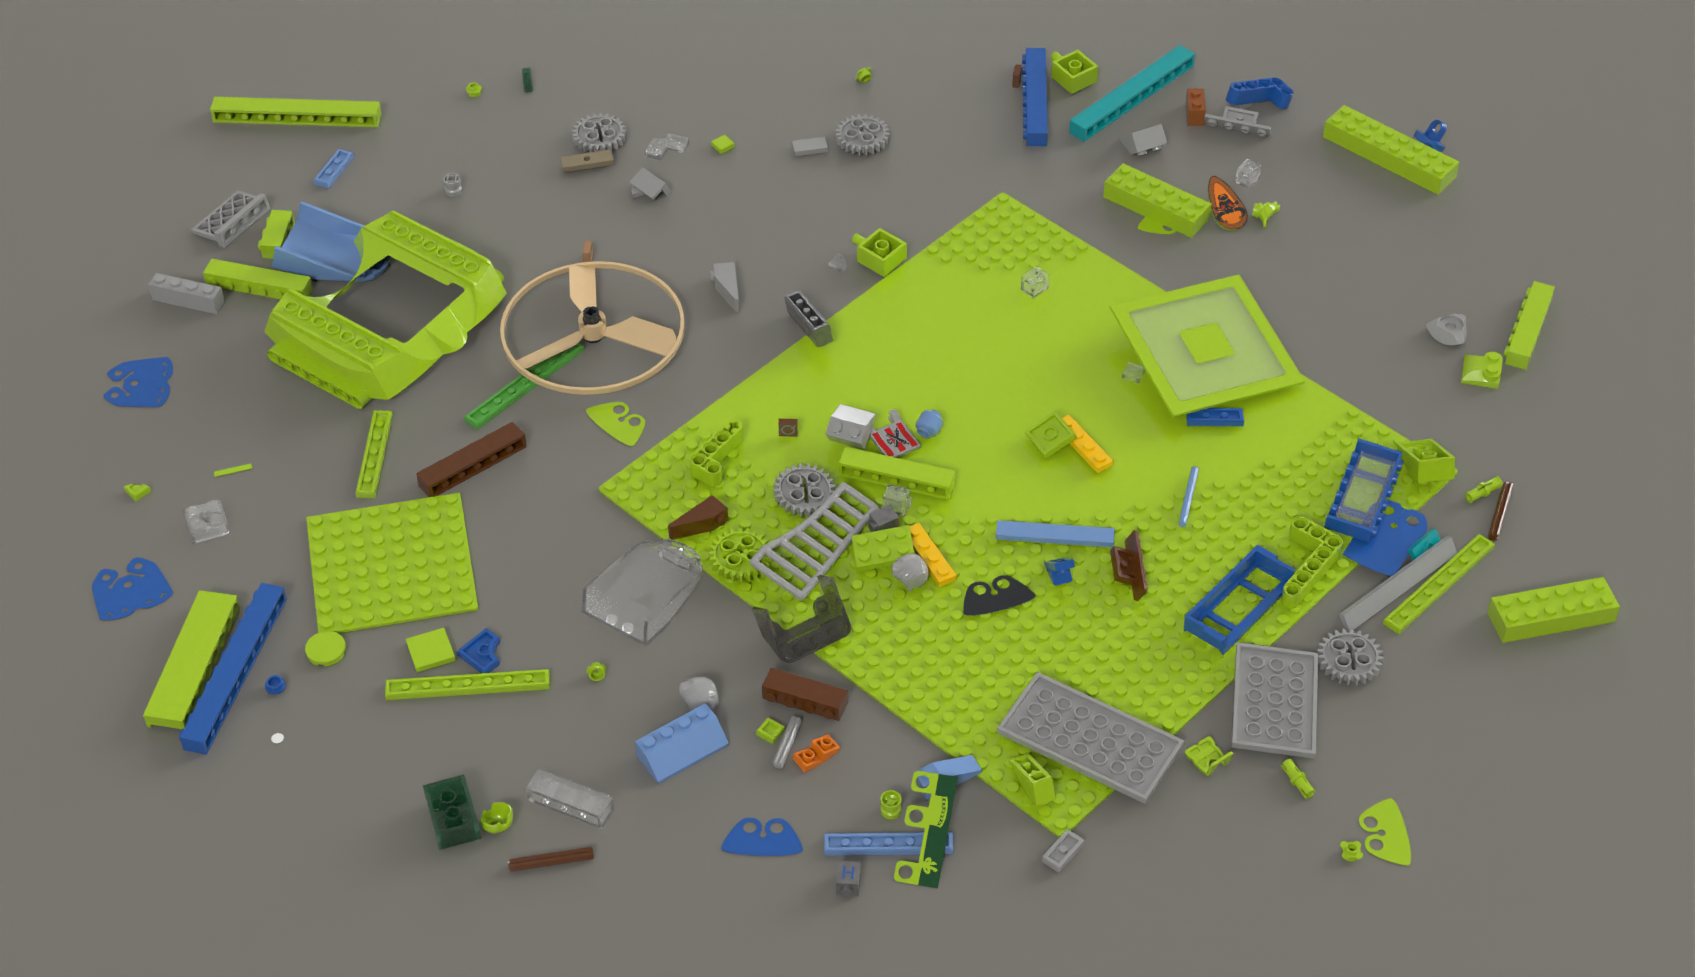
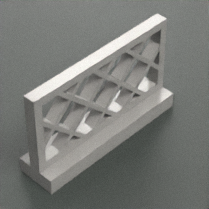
M237 190L192 228L191 231L195 235L217 241L219 247L225 248L271 209L267 197L262 193L255 196Z

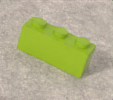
M272 210L270 216L267 217L266 228L262 231V240H259L258 249L261 251L262 258L273 259L275 247L282 248L295 224L292 211Z

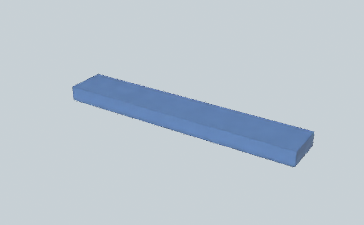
M997 520L996 540L1113 547L1114 528Z
M924 832L824 834V856L920 855ZM948 832L944 854H953V832Z

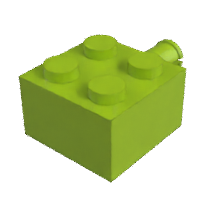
M1076 50L1065 56H1061L1057 51L1051 54V77L1070 94L1097 82L1099 66L1081 51Z
M881 228L868 238H864L858 233L852 237V243L857 245V262L883 277L907 259V243Z

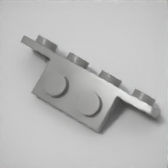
M1225 106L1223 117L1205 114L1204 123L1211 127L1220 126L1227 130H1240L1246 134L1255 133L1261 137L1271 136L1270 126L1256 124L1259 112Z

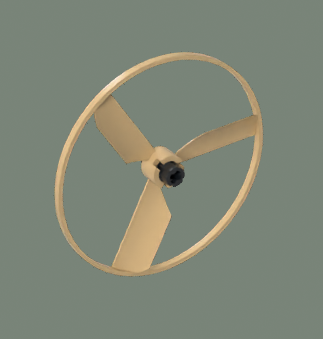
M595 261L559 267L527 283L508 303L502 316L500 334L503 350L508 360L520 374L530 381L558 392L592 395L623 390L637 385L658 373L678 351L683 340L685 322L679 299L661 279L645 270L627 264ZM595 269H615L634 273L661 287L671 297L680 315V330L677 340L673 329L634 316L606 327L605 314L597 308ZM569 272L570 298L581 311L578 317L579 331L515 360L505 341V326L511 310L523 295L538 284L557 275ZM605 336L665 356L653 368L635 378L601 387L559 385L541 379L525 369L575 346L582 338L589 343H598Z

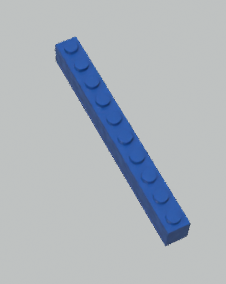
M261 583L258 590H255L250 605H247L242 620L238 622L236 632L230 637L227 649L222 652L218 666L214 667L210 681H207L202 696L197 699L193 713H190L185 728L180 732L179 740L183 750L207 755L287 600L284 587Z

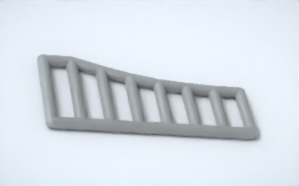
M842 482L828 499L806 520L779 538L762 546L750 559L749 563L796 598L804 600L850 545L852 535H858L869 522V513L879 509V507L847 483ZM845 491L868 507L869 510L863 515L839 497ZM834 503L859 522L852 527L828 509ZM823 515L849 534L843 540L816 520ZM811 526L838 545L834 552H831L803 531ZM796 536L828 559L821 565L788 540ZM781 545L817 572L812 578L772 549ZM766 555L806 583L805 587L800 591L759 561Z

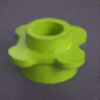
M871 67L860 69L857 72L856 81L861 83L868 82L872 78L870 73L872 71Z
M1342 841L1340 843L1343 859L1349 862L1362 859L1363 853L1360 850L1361 843L1359 841Z

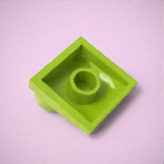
M1487 352L1484 356L1464 355L1461 383L1498 389L1503 357L1497 352Z

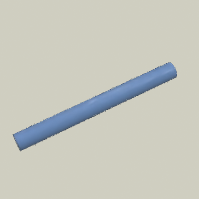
M1196 466L1191 467L1178 523L1180 527H1185L1199 471Z

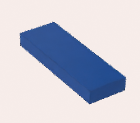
M1208 408L1186 414L1187 426H1243V409Z

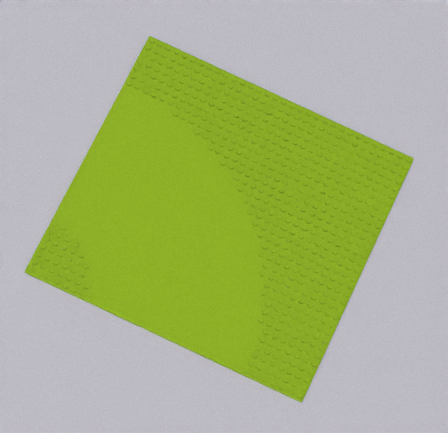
M1002 192L826 321L830 324L833 338L831 343L822 347H816L807 335L599 486V492L949 756L959 758L972 755L982 770V773L976 775L1059 838L1067 829L1072 831L1115 790L997 733L998 726L1035 674L1039 672L1175 736L1234 681L1237 642L1271 647L1360 565L1343 555L1353 537L1329 530L1339 535L1343 540L1338 560L1297 607L1287 608L1283 606L1280 598L1224 655L1221 654L1219 649L1192 633L1184 631L1185 615L1257 545L1277 555V559L1294 568L1295 573L1313 551L1290 539L1291 521L1294 517L1302 516L1324 527L1331 505L1334 503L1337 491H1339L1342 478L1345 476L1346 468L1350 464L1352 453L1355 451L1358 438L1397 450L1396 443L1410 440L1302 375L1305 380L1304 384L1212 407L1242 408L1243 426H1187L1186 414L1172 417L1110 310V305L1166 291ZM841 404L875 413L876 417L873 423L875 431L892 424L888 419L890 416L889 411L896 409L903 423L921 445L919 449L898 458L956 471L955 486L950 499L946 500L839 476V460L844 448L863 449L830 441L825 435L830 418L838 406ZM925 410H936L941 414L943 426L935 437L924 438L917 433L916 421ZM1054 411L1061 418L1070 415L1113 460V466L1097 474L1070 444L1045 459L1026 436L1025 431ZM779 418L798 419V437L779 436ZM737 419L743 424V441L720 462L722 466V483L715 487L709 486L693 477L690 470L691 455L729 420ZM869 437L863 451L882 455ZM1362 457L1357 469L1387 478L1391 466ZM799 463L803 467H806L807 463H809L810 468L817 465L818 471L823 468V474L829 473V479H834L833 484L836 485V488L842 482H845L877 504L879 509L890 505L899 516V527L920 523L957 575V580L938 587L928 573V579L922 587H913L912 591H908L907 587L900 580L892 576L891 566L858 572L853 542H851L804 600H799L765 575L758 574V579L752 576L750 577V582L743 578L742 583H740L739 578L732 582V577L725 580L724 574L718 576V570L713 571V566L710 565L709 546L712 545V540H717V535L723 537V531L729 534L731 529L738 532L739 528L742 529V532H745L747 528H749V533L756 531V536L762 534L763 540L768 539L769 543L808 518L806 514H803L802 518H800L799 513L792 516L791 510L786 513L785 507L780 508V502H775L776 497L773 496V487L776 477H779V472L785 473L786 467L791 470L792 465L799 468ZM1403 463L1401 472H1396L1399 474L1396 485H1391L1394 487L1391 498L1387 497L1386 499L1399 503L1404 510L1413 509L1418 511L1452 479L1446 482L1434 481L1421 485L1410 477ZM1196 466L1199 471L1185 527H1180L1178 523L1191 467ZM1455 468L1454 477H1455V476L1457 475V473H1458V470H1457L1456 468ZM1354 476L1343 506L1367 514L1369 508L1377 503L1383 485ZM802 478V487L804 488L805 493V481L804 478ZM845 491L839 497L863 515L869 510L868 507ZM805 493L804 499L805 503H807V494ZM711 495L728 508V521L714 531L674 540L669 538L668 525ZM834 503L829 511L852 527L859 522ZM1387 506L1386 511L1382 510V512L1386 515H1392L1394 509ZM1339 513L1338 518L1361 525L1363 521ZM823 515L816 520L843 540L849 534ZM997 520L1114 528L1113 546L1126 549V538L1133 530H1137L1143 555L1146 583L1148 585L1147 593L1139 601H1135L1132 586L1114 580L1110 550L1113 547L996 540ZM868 523L859 534L871 532ZM1396 523L1390 524L1391 528H1397ZM811 526L803 531L831 552H834L838 545ZM796 536L788 540L821 565L828 559ZM781 545L772 549L812 578L817 572ZM1059 558L1073 559L1075 567L1070 568L1072 581L1053 585L1044 562ZM772 560V564L769 565L770 570L800 591L805 587L806 583ZM1258 568L1245 579L1268 593L1281 582ZM1006 575L1018 580L1036 595L1035 598L1028 602L1004 610L981 615H964L963 607L966 591L975 582L987 583L991 588V594L996 595L998 592L994 590L992 582L996 577ZM1001 579L997 582V586L1002 589L1008 588L1010 585L1006 579ZM977 585L973 591L978 595H982L986 592V588L982 585ZM1239 585L1212 612L1237 626L1264 598ZM1207 617L1202 621L1203 624L1224 636L1231 632ZM1029 753L1052 776L1056 800L1050 801L1046 805L1036 806L1028 798L1009 763V759Z

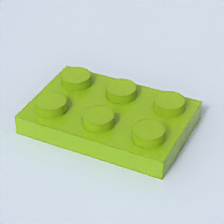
M909 525L852 535L858 572L891 566L901 556L915 554Z

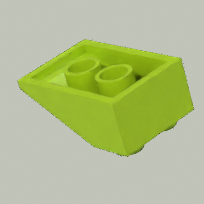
M1432 438L1396 443L1397 450L1403 452L1401 458L1410 477L1418 484L1426 485L1429 482H1446L1449 479H1454L1455 457Z

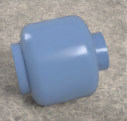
M936 410L923 411L916 421L917 433L924 438L935 437L943 426L941 414Z

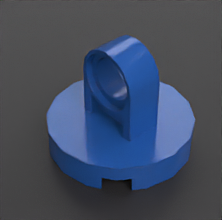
M1434 120L1425 132L1417 129L1414 137L1421 143L1427 144L1442 153L1446 147L1440 140L1445 134L1447 126L1440 120ZM1440 124V130L1438 132H1435L1436 126Z

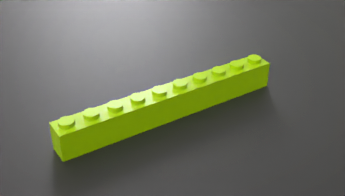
M214 97L210 108L212 120L216 123L379 127L382 115L380 102Z

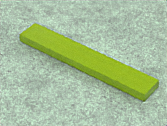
M373 411L355 493L356 498L376 497L393 417L392 411Z

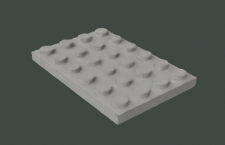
M1237 642L1231 748L1315 758L1318 653Z

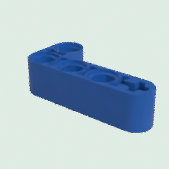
M1276 77L1233 82L1230 84L1226 101L1233 105L1271 101L1278 108L1287 109L1294 92L1284 81Z

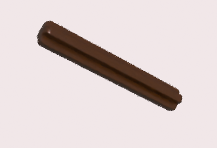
M1505 481L1503 483L1488 535L1490 540L1497 541L1499 539L1514 486L1512 482Z
M585 847L513 858L508 860V866L512 872L591 860L594 858L593 848Z

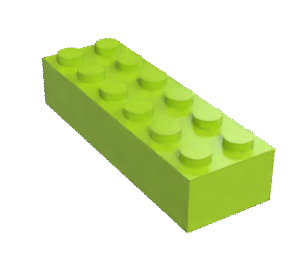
M1124 163L1104 182V198L1190 238H1193L1210 220L1212 203Z
M1600 577L1491 597L1487 614L1502 643L1612 623L1616 621L1620 606L1605 578Z

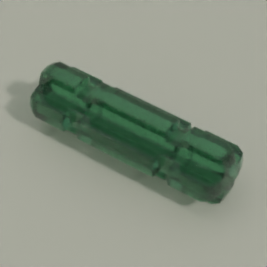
M527 67L522 69L524 91L531 93L533 91L531 69Z

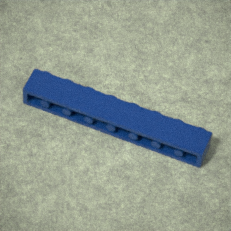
M1026 48V54H1022V64H1025L1022 65V85H1026L1023 86V117H1026L1023 118V128H1026L1023 129V139H1026V146H1047L1046 48Z

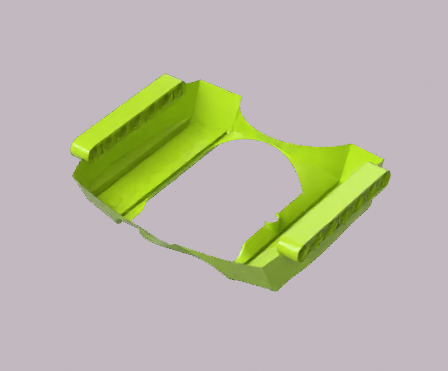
M390 211L388 214L361 227L354 240L360 254L361 264L356 275L344 288L322 297L304 296L289 288L270 313L264 331L275 343L267 351V356L272 362L357 409H362L372 399H391L420 377L443 354L452 353L462 348L467 341V332L481 322L507 294L502 284L504 276L493 267L488 258L396 211ZM387 255L445 285L455 283L464 288V292L406 343L391 337L385 339L327 308L330 301L345 293L360 274Z

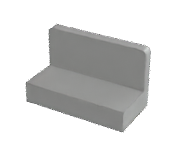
M643 167L630 181L631 185L651 199H655L660 192L667 197L672 192L665 182Z

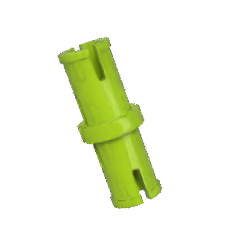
M1495 476L1487 482H1481L1477 487L1465 492V498L1469 503H1473L1481 497L1489 496L1492 491L1501 488L1503 482L1500 477Z
M1292 759L1285 760L1281 768L1290 778V783L1298 788L1305 799L1311 798L1314 795L1313 793H1316V790L1306 779L1305 773L1297 768Z

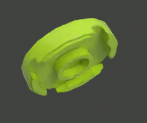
M322 631L313 635L305 645V653L308 660L317 666H331L343 659L346 650V643L343 637L332 631Z

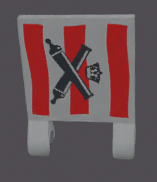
M896 409L889 411L890 416L888 419L892 424L876 431L872 426L869 437L882 455L898 458L921 447L901 420Z

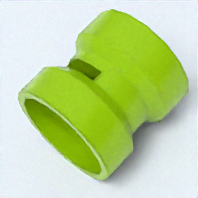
M888 790L881 795L880 812L888 820L896 819L901 815L902 798L898 792Z

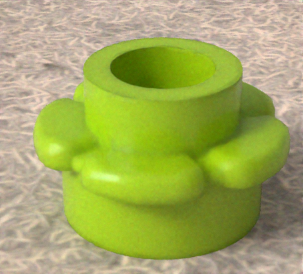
M476 82L470 83L466 86L468 95L470 97L480 96L482 86Z
M594 662L591 666L587 667L586 672L591 680L600 681L605 677L607 669L604 664Z

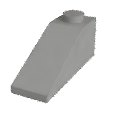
M735 262L713 264L714 271H710L711 282H715V289L733 310L739 312Z

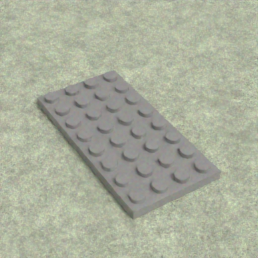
M1039 672L1035 674L997 728L998 734L1146 804L1184 746V740Z

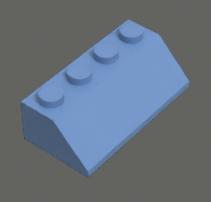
M706 703L635 741L636 757L658 784L729 746V742L716 715Z

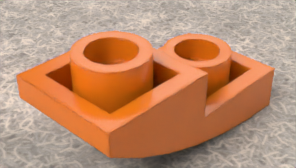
M827 734L812 740L810 747L794 753L792 759L805 773L835 755L840 750V746Z

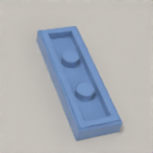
M338 149L313 179L314 185L329 189L353 160L354 153Z

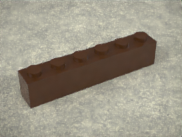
M513 422L502 426L498 430L416 473L418 486L428 497L438 496L527 447L525 434Z

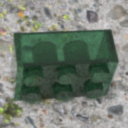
M464 774L422 785L439 850L481 839L478 820Z

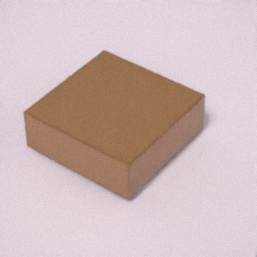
M592 241L584 243L582 252L583 262H592Z

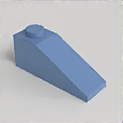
M972 755L933 762L917 770L958 777L957 785L982 773L980 766ZM919 776L916 779L917 786L919 788H926L929 785L928 777ZM922 793L926 800L930 799L931 794Z

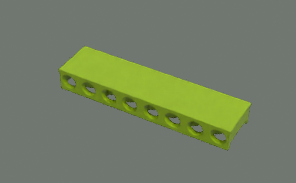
M198 591L143 714L147 727L151 728L152 725L176 729L185 728L190 713H193L196 707L197 699L202 696L205 685L211 678L214 667L240 611L237 595Z

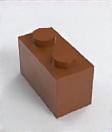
M1187 88L1185 102L1187 126H1204V116L1206 114L1204 89Z

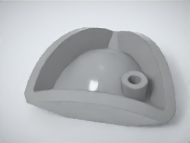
M1451 314L1426 323L1431 336L1442 344L1458 345L1466 342V317L1462 314Z

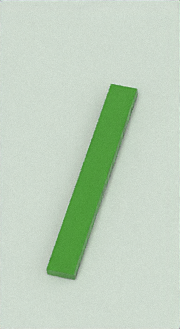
M578 343L533 365L527 371L546 380L582 353L584 346ZM521 374L464 416L465 421L477 430L538 384Z

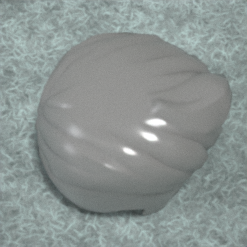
M916 554L903 555L891 565L892 576L900 580L907 587L908 591H912L913 587H922L928 579V567L923 559Z
M695 677L680 683L679 694L691 711L705 703L711 711L719 705L717 689L712 680L706 677Z

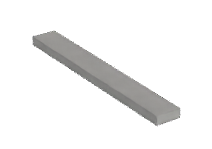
M1446 536L1341 612L1339 616L1346 632H1350L1351 628L1354 630L1454 557L1457 551L1452 537Z

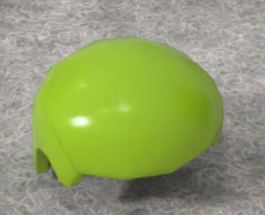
M504 802L492 803L489 811L483 810L480 819L482 828L493 834H500L506 831L513 822L512 808Z

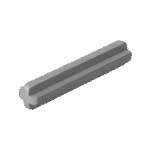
M791 717L772 761L773 767L779 769L784 767L802 724L800 717Z

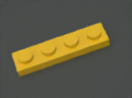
M1070 415L1062 418L1077 437V439L1069 444L1097 474L1113 466V460Z
M917 523L910 526L914 552L926 563L928 572L938 587L956 581L957 575L921 524Z

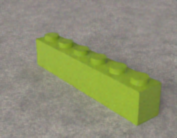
M211 259L203 272L206 284L275 299H281L289 288L308 297L313 291L311 277L217 259Z
M1534 281L1532 287L1527 288L1525 295L1527 299H1523L1521 305L1523 311L1519 310L1517 321L1519 322H1515L1512 330L1514 334H1510L1508 341L1510 346L1506 345L1503 356H1506L1505 364L1527 370L1548 312L1555 286Z
M849 447L844 448L839 460V476L946 500L950 499L955 486L956 471Z

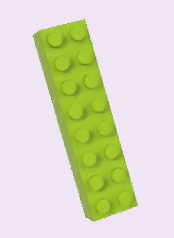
M1343 105L1325 121L1323 138L1437 195L1457 177L1459 161L1350 107Z

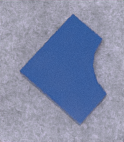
M485 628L457 651V656L478 672L490 673L500 665L499 659L495 656L496 647L501 643L500 638Z

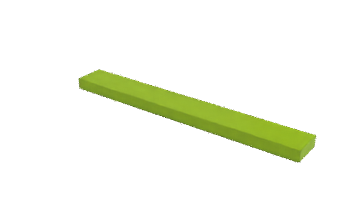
M1478 534L1383 620V624L1399 635L1495 547V543Z
M549 669L391 679L386 680L385 698L386 700L548 690L550 689Z

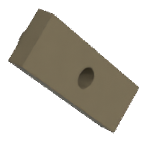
M611 149L560 157L563 172L589 170L591 168L614 165Z

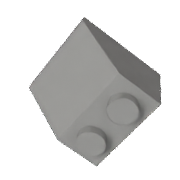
M1162 124L1119 137V141L1131 155L1137 153L1140 156L1146 154L1148 149L1152 148V151L1162 149V145L1167 144Z
M840 404L830 418L825 435L830 441L865 450L876 414Z

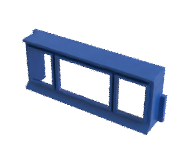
M1257 545L1185 615L1184 631H1188L1219 649L1221 654L1224 655L1282 597L1283 587L1293 576L1295 569L1278 560L1277 555ZM1258 568L1281 582L1268 593L1245 579ZM1241 585L1264 599L1235 626L1212 611L1236 587ZM1207 617L1231 632L1224 636L1203 624L1202 621Z

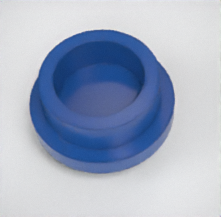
M278 675L270 676L265 683L266 691L273 695L283 692L286 687L285 680Z

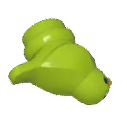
M1277 201L1264 204L1255 203L1251 216L1256 219L1259 218L1262 221L1263 228H1266L1267 221L1280 211V204Z

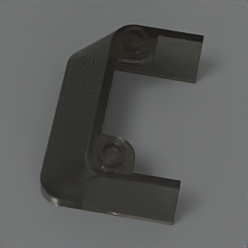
M817 576L824 595L818 597L813 603V610L816 616L783 632L777 622L771 621L767 609L756 606L752 607L763 638L781 661L793 663L846 637L850 633L851 623L833 577Z

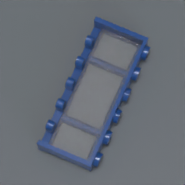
M1358 438L1355 451L1352 453L1350 464L1346 468L1339 491H1337L1334 503L1331 505L1324 528L1366 541L1369 544L1371 537H1376L1379 528L1376 524H1381L1384 515L1381 511H1386L1389 502L1386 498H1391L1394 489L1391 485H1396L1399 476L1396 472H1401L1404 463L1401 460L1403 452Z

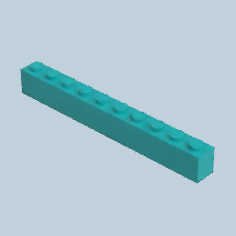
M1182 45L1172 49L1159 60L1150 64L1137 75L1128 79L1121 86H1118L1102 99L1073 117L1069 123V133L1083 142L1087 141L1194 67L1195 53Z

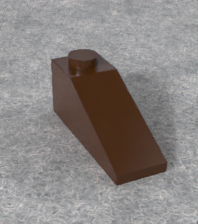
M711 495L668 525L669 538L674 540L714 531L728 521V508Z

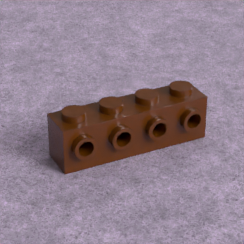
M770 668L762 684V698L769 702L786 705L789 708L803 710L809 714L813 713L826 719L839 721L848 703V690Z

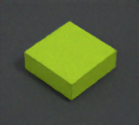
M724 134L712 140L711 146L720 154H723L735 148V143Z
M768 717L756 730V735L774 744L784 733L785 726Z

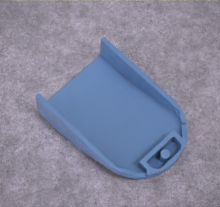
M301 201L297 221L282 248L275 247L272 267L287 273L309 276L315 280L350 282L361 264L360 254L354 240L364 225ZM387 255L357 277L355 282L369 281L379 277L387 269L390 256Z

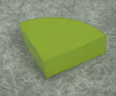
M128 484L124 486L125 492L134 501L151 493V488L146 484Z

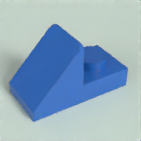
M1059 558L1044 562L1053 585L1072 581L1070 568L1075 567L1073 559Z

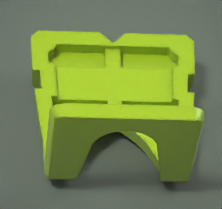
M1208 736L1199 741L1198 745H1193L1186 749L1184 755L1189 761L1193 762L1196 768L1206 776H1210L1219 764L1226 766L1230 763L1233 752L1231 751L1223 755L1219 747L1215 745L1214 740Z

